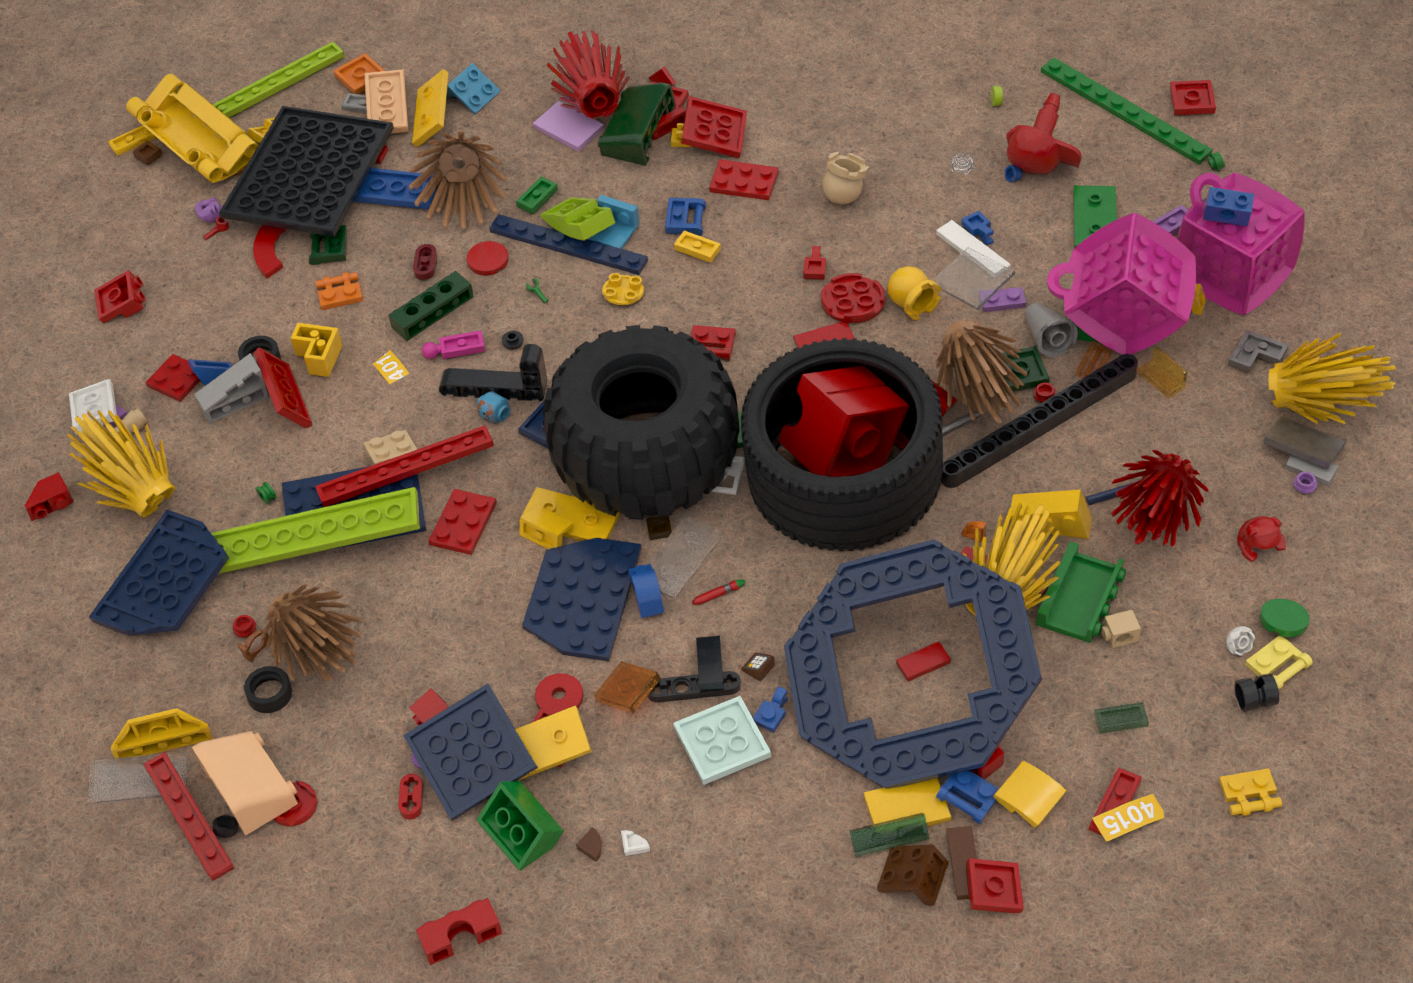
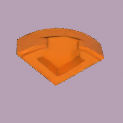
M972 521L967 523L961 535L975 540V529L977 528L979 530V542H982L983 537L986 536V522Z

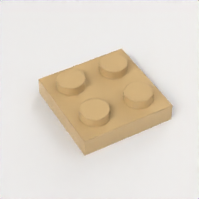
M406 430L395 431L390 435L372 438L370 441L363 443L373 465L417 450Z

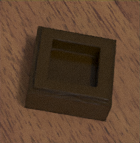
M669 516L646 519L650 540L673 537Z

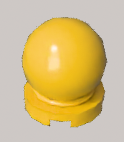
M906 266L898 268L891 274L887 283L888 295L897 306L904 308V312L912 320H919V315L925 311L931 313L941 300V297L938 295L942 288L935 281L929 280L925 273L917 267Z

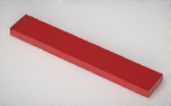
M166 752L143 763L147 773L211 881L233 870L232 862Z

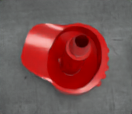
M1056 93L1049 94L1043 103V108L1038 111L1033 127L1017 125L1006 134L1008 143L1006 154L1008 160L1012 165L1022 169L1025 173L1048 175L1059 163L1079 168L1082 158L1081 152L1076 147L1052 137L1059 117L1057 111L1060 106V96Z

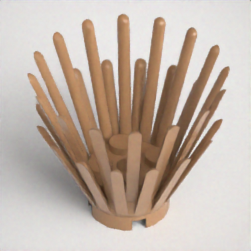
M458 132V136L444 133L442 136L447 139L446 141H428L427 144L440 147L421 151L417 154V157L436 154L415 165L410 170V173H415L433 163L409 185V190L418 189L433 175L415 200V206L418 207L422 201L427 203L438 186L426 217L430 220L435 209L440 213L447 196L442 222L443 227H448L452 202V215H457L460 201V228H466V198L469 212L474 213L475 209L478 224L483 223L484 220L476 189L484 207H490L492 213H496L497 208L482 178L496 196L499 195L502 199L505 196L486 169L501 181L506 182L505 176L484 158L498 165H502L501 160L481 151L494 150V148L490 145L475 143V141L481 139L478 136L466 139L464 136L465 132Z

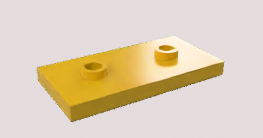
M444 69L417 89L412 139L414 146L422 145L444 127L448 72Z
M536 487L523 512L525 514L534 505L538 504L572 521L573 527L564 533L563 536L579 541L593 538L609 539L621 514L617 512L616 516H612L596 510L593 504L590 505L586 501L582 502L577 497Z
M576 706L516 729L538 767L521 779L592 752Z

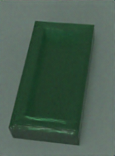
M1143 702L1094 709V716L1100 734L1149 726Z

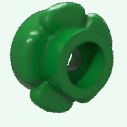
M1219 152L1210 153V158H1207L1208 164L1212 170L1217 169L1219 172L1221 168L1225 167L1223 158Z

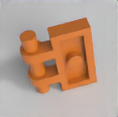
M344 272L340 276L331 278L326 276L322 280L315 281L317 289L326 288L325 290L318 291L322 310L363 301L359 282L350 283L358 280L357 272L349 274ZM344 283V285L332 288V286Z

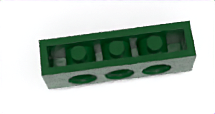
M454 271L390 313L388 316L391 328L406 341L410 340L472 299L474 295L471 283L457 271Z

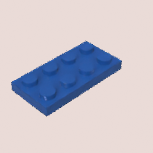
M372 168L354 202L429 209L438 186L427 203L422 201L416 207L415 200L433 175L418 189L409 190V185L422 173Z

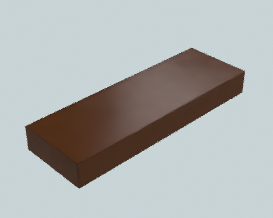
M972 826L946 828L957 900L970 899L966 862L969 858L977 859Z

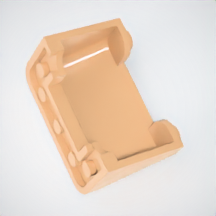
M252 731L203 741L191 747L202 769L228 805L245 836L298 804L294 797V794L297 793L294 785L290 780L285 782L262 746L265 743L258 732L253 734Z

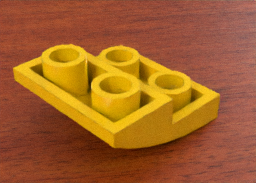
M1022 761L993 797L1011 814L1016 811L1035 828L1067 790L1043 771Z

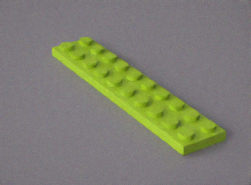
M415 487L212 532L211 534L229 556V559L218 574L420 529L418 492Z

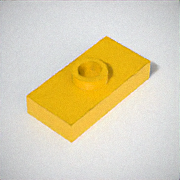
M683 231L674 243V250L711 263L720 252L721 244Z

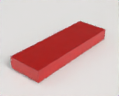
M1118 767L1094 817L1132 801L1142 781V777ZM1092 819L1088 830L1102 835Z

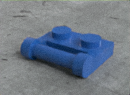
M669 198L665 233L682 234L683 231H687L701 236L703 233L702 216L703 210L706 208V201L701 198ZM689 208L695 209L693 223H688Z
M968 770L951 774L940 788L936 798L942 802L944 800L972 816L974 818L973 821L981 824L996 802L993 795L999 788ZM950 791H953L954 793H956V794H958L959 796L963 797L964 799L968 800L969 802H971L972 804L976 805V806L979 807L980 809L974 807L973 805H971L970 803H968V802H966L965 800L961 799L960 797L956 796L955 794L951 793Z

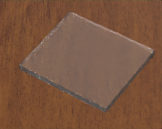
M967 247L933 281L942 288L943 292L979 310L1015 275V271Z

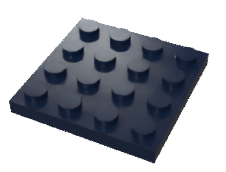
M488 683L403 735L451 820L458 818L490 798L500 782L518 781L538 768Z

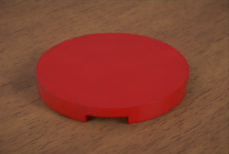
M859 273L838 275L832 278L831 282L821 290V306L830 317L842 322L859 323L868 321L876 317L885 305V291L882 285L877 280L873 281L862 277V274Z

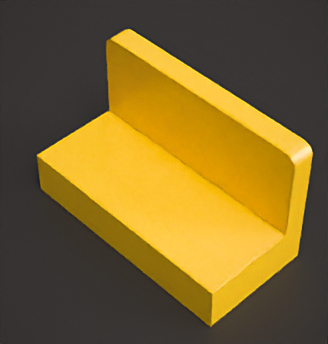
M536 504L520 517L519 535L546 549L562 546L563 534L573 527V522Z

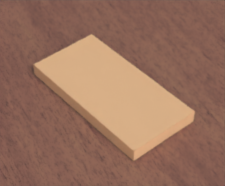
M404 69L364 73L367 119L392 122L394 129L391 133L409 132Z

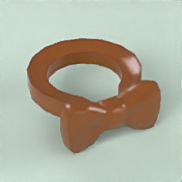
M264 630L255 631L248 638L245 645L241 643L237 645L243 657L250 662L267 646L268 633L256 649L249 651L252 642L258 636H261Z

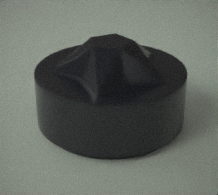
M219 816L213 820V832L218 837H232L238 832V821L233 816Z

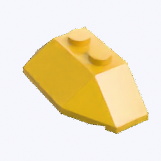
M176 708L127 720L111 745V752L118 763L212 740L213 736L207 723Z

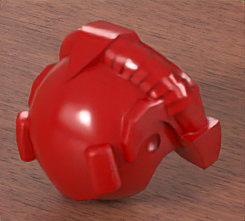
M1257 516L1245 521L1237 535V544L1242 550V555L1250 562H1253L1258 557L1253 547L1263 550L1276 547L1278 551L1285 550V538L1283 534L1281 535L1280 531L1281 521L1274 516L1271 518Z

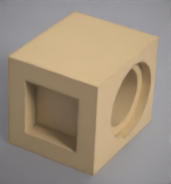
M1133 610L1105 616L1104 627H1101V633L1104 641H1109L1111 648L1138 642L1140 639L1141 627Z

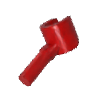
M218 217L216 219L217 226L204 235L203 238L207 240L218 232L227 231L229 228L228 220L225 221L223 218Z

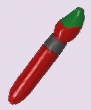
M744 579L733 580L729 584L722 585L695 597L692 603L700 605L731 591H736L746 581Z

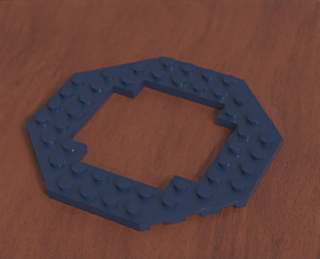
M935 539L841 563L836 570L837 574L830 584H826L817 597L818 601L811 611L808 610L799 623L798 630L784 645L800 737L885 789L906 786L984 767L1042 681L1021 587L1014 582L1005 580L992 570L972 562L970 558L959 552L950 550ZM940 587H945L950 608L973 602L992 688L968 694L972 717L879 740L876 739L874 723L871 718L848 723L833 638L856 632L852 610Z

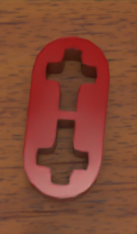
M407 774L400 781L399 811L403 818L409 820L417 818L422 812L424 787L422 779L417 774ZM411 782H415L413 793H410L408 788ZM409 800H412L414 804L411 811H407Z

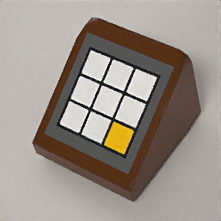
M755 652L741 670L761 682L775 666L774 656Z

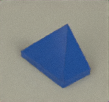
M188 359L190 368L205 386L233 366L231 362Z

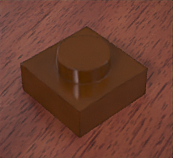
M146 141L135 149L133 154L136 159L149 165L162 155V151L158 146Z

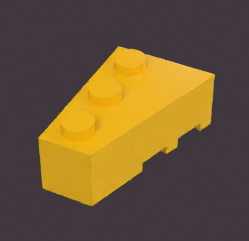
M1081 489L1013 494L1011 521L1020 502L1022 508L1017 520L1021 519L1027 505L1029 506L1027 513L1030 514V518L1024 531H1026L1037 507L1042 505L1043 510L1035 528L1044 512L1048 510L1050 518L1043 530L1044 533H1046L1049 527L1054 526L1050 534L1054 535L1059 530V535L1089 539L1092 516Z

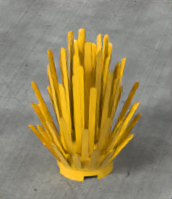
M1340 332L1319 344L1317 343L1320 338L1315 339L1310 344L1308 339L1282 363H1274V368L1269 370V390H1274L1276 400H1272L1276 408L1287 407L1317 425L1318 421L1314 417L1325 422L1329 418L1346 424L1339 416L1324 410L1355 416L1354 412L1335 408L1334 404L1377 407L1367 400L1346 398L1383 396V392L1376 391L1393 389V385L1396 383L1392 381L1384 382L1389 381L1390 377L1382 376V372L1395 370L1396 367L1394 365L1382 366L1390 363L1388 361L1391 359L1389 356L1371 359L1374 355H1364L1355 358L1350 356L1372 350L1375 345L1358 346L1320 358L1319 355L1336 347L1337 344H1331V342L1340 337Z
M99 409L98 415L106 428L90 411L87 414H82L83 420L76 416L75 421L82 427V430L80 432L75 427H71V429L87 446L80 443L71 434L66 435L73 441L70 442V445L87 459L76 456L74 453L68 454L86 466L82 467L83 471L117 491L96 481L87 482L89 485L81 482L77 484L120 501L116 502L107 499L106 501L99 500L96 503L135 511L140 517L145 518L158 509L157 505L164 498L168 500L172 496L175 486L169 481L163 440L159 442L161 452H156L148 424L145 426L147 431L145 438L150 453L136 425L132 424V429L142 450L117 414L114 416L112 411L109 410L108 414L118 427V433Z
M1020 502L1007 533L1006 530L1013 513V507H1010L1003 528V517L1000 514L986 563L987 539L983 537L982 547H980L979 530L975 529V546L973 545L972 562L992 570L1009 582L1019 585L1022 589L1026 610L1051 597L1045 595L1040 598L1041 594L1038 593L1059 578H1048L1045 581V577L1060 564V561H1057L1038 579H1034L1035 575L1059 545L1054 544L1049 550L1058 537L1059 530L1054 533L1035 560L1054 526L1049 527L1046 533L1043 532L1050 518V512L1046 510L1035 528L1043 510V506L1039 505L1017 547L1030 518V514L1027 513L1029 510L1027 505L1021 519L1017 520L1022 508ZM973 602L966 604L967 609L976 616Z

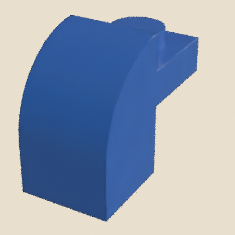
M651 564L639 565L628 569L641 618L664 613L658 580Z

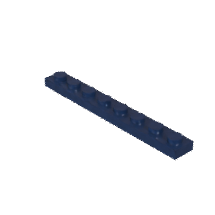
M498 214L489 227L490 233L640 275L648 262V256L588 239L578 240L557 230Z

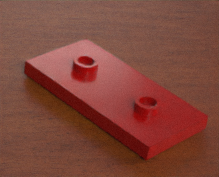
M258 348L254 355L276 412L304 428L310 427L312 421L290 365L269 352Z

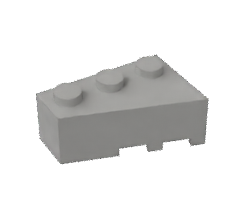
M251 353L195 393L199 408L208 424L269 398L261 370Z

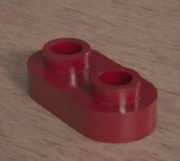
M423 244L415 251L413 271L415 277L419 280H428L435 274L437 252L433 245Z

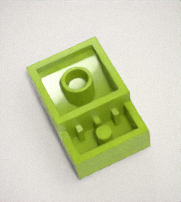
M571 197L540 214L541 218L554 229L578 240H586L615 224L611 208L598 207L596 199Z

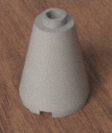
M1033 303L1026 309L1025 318L1039 352L1049 358L1057 357L1068 352L1067 348L1071 344H1075L1078 331L1070 319L1042 303Z

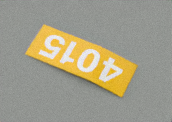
M391 350L373 363L388 384L410 374Z
M1150 794L1109 810L1092 819L1105 841L1108 842L1144 825L1163 819L1164 811L1154 794Z

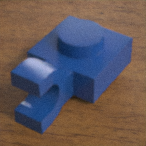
M980 211L961 219V225L971 235L979 234L986 246L994 243V240L990 237L994 234V231L991 229V222Z
M778 686L771 703L763 701L753 716L756 725L773 733L786 715L785 709H782L788 700L786 689Z

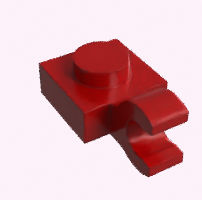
M812 246L811 257H805L804 279L825 280L826 258H821V246Z

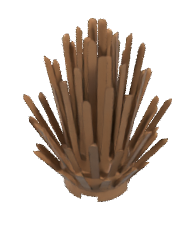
M965 319L957 321L945 330L946 335L943 340L941 339L942 349L936 360V368L940 365L941 367L936 386L940 385L941 380L943 389L948 385L947 405L950 408L952 403L953 368H955L957 399L959 403H962L963 399L964 406L967 403L971 419L975 420L974 410L984 415V409L979 399L980 396L985 408L991 413L994 421L1001 423L1002 420L992 399L999 411L1006 407L1010 413L1013 412L1009 403V395L1018 407L1021 405V402L1003 376L1017 389H1019V385L1024 386L1004 361L1024 376H1027V372L994 348L993 345L1014 358H1019L1016 353L1021 351L998 340L1016 342L1013 338L997 334L1000 332L999 330L983 327L975 320L974 322H966Z
M304 584L293 593L287 592L286 594L279 595L269 607V614L266 617V620L269 619V622L261 635V639H263L271 628L267 648L269 649L272 644V657L274 656V665L276 667L282 662V642L292 681H295L290 648L298 660L304 675H308V671L312 674L316 673L301 648L311 659L325 681H332L333 677L317 656L325 663L327 661L341 673L345 672L346 669L338 660L344 657L352 665L356 664V659L353 658L356 656V652L344 645L340 640L354 647L355 642L346 635L351 637L353 635L356 637L361 636L358 632L340 623L347 624L352 621L361 623L362 620L358 617L321 609V607H347L344 603L316 602L343 597L342 595H335L339 593L338 591L333 590L325 593L311 594L318 587L302 592L307 584Z

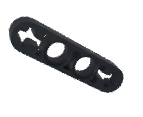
M725 671L723 672V689L701 691L699 689L698 674L651 680L647 684L646 691L648 698L658 703L733 695L740 690L741 679L737 673ZM727 680H732L733 686H728ZM679 685H686L688 690L679 693L675 688ZM668 686L671 687V693H668ZM657 687L660 688L659 694H655V688Z

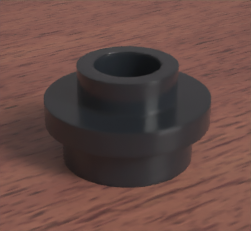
M509 331L502 336V344L508 349H517L523 343V335L518 331Z

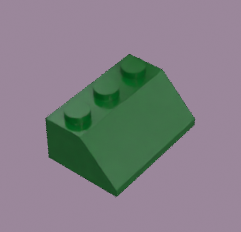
M521 781L500 782L476 819L519 871L551 850L564 832Z

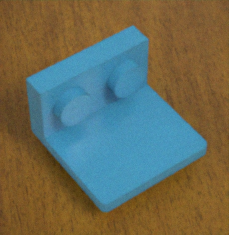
M472 63L447 85L446 100L451 96L453 98L457 97L472 113L476 114L500 92V89Z
M600 195L597 200L598 207L611 208L615 224L591 236L588 240L622 249L640 224L638 206Z

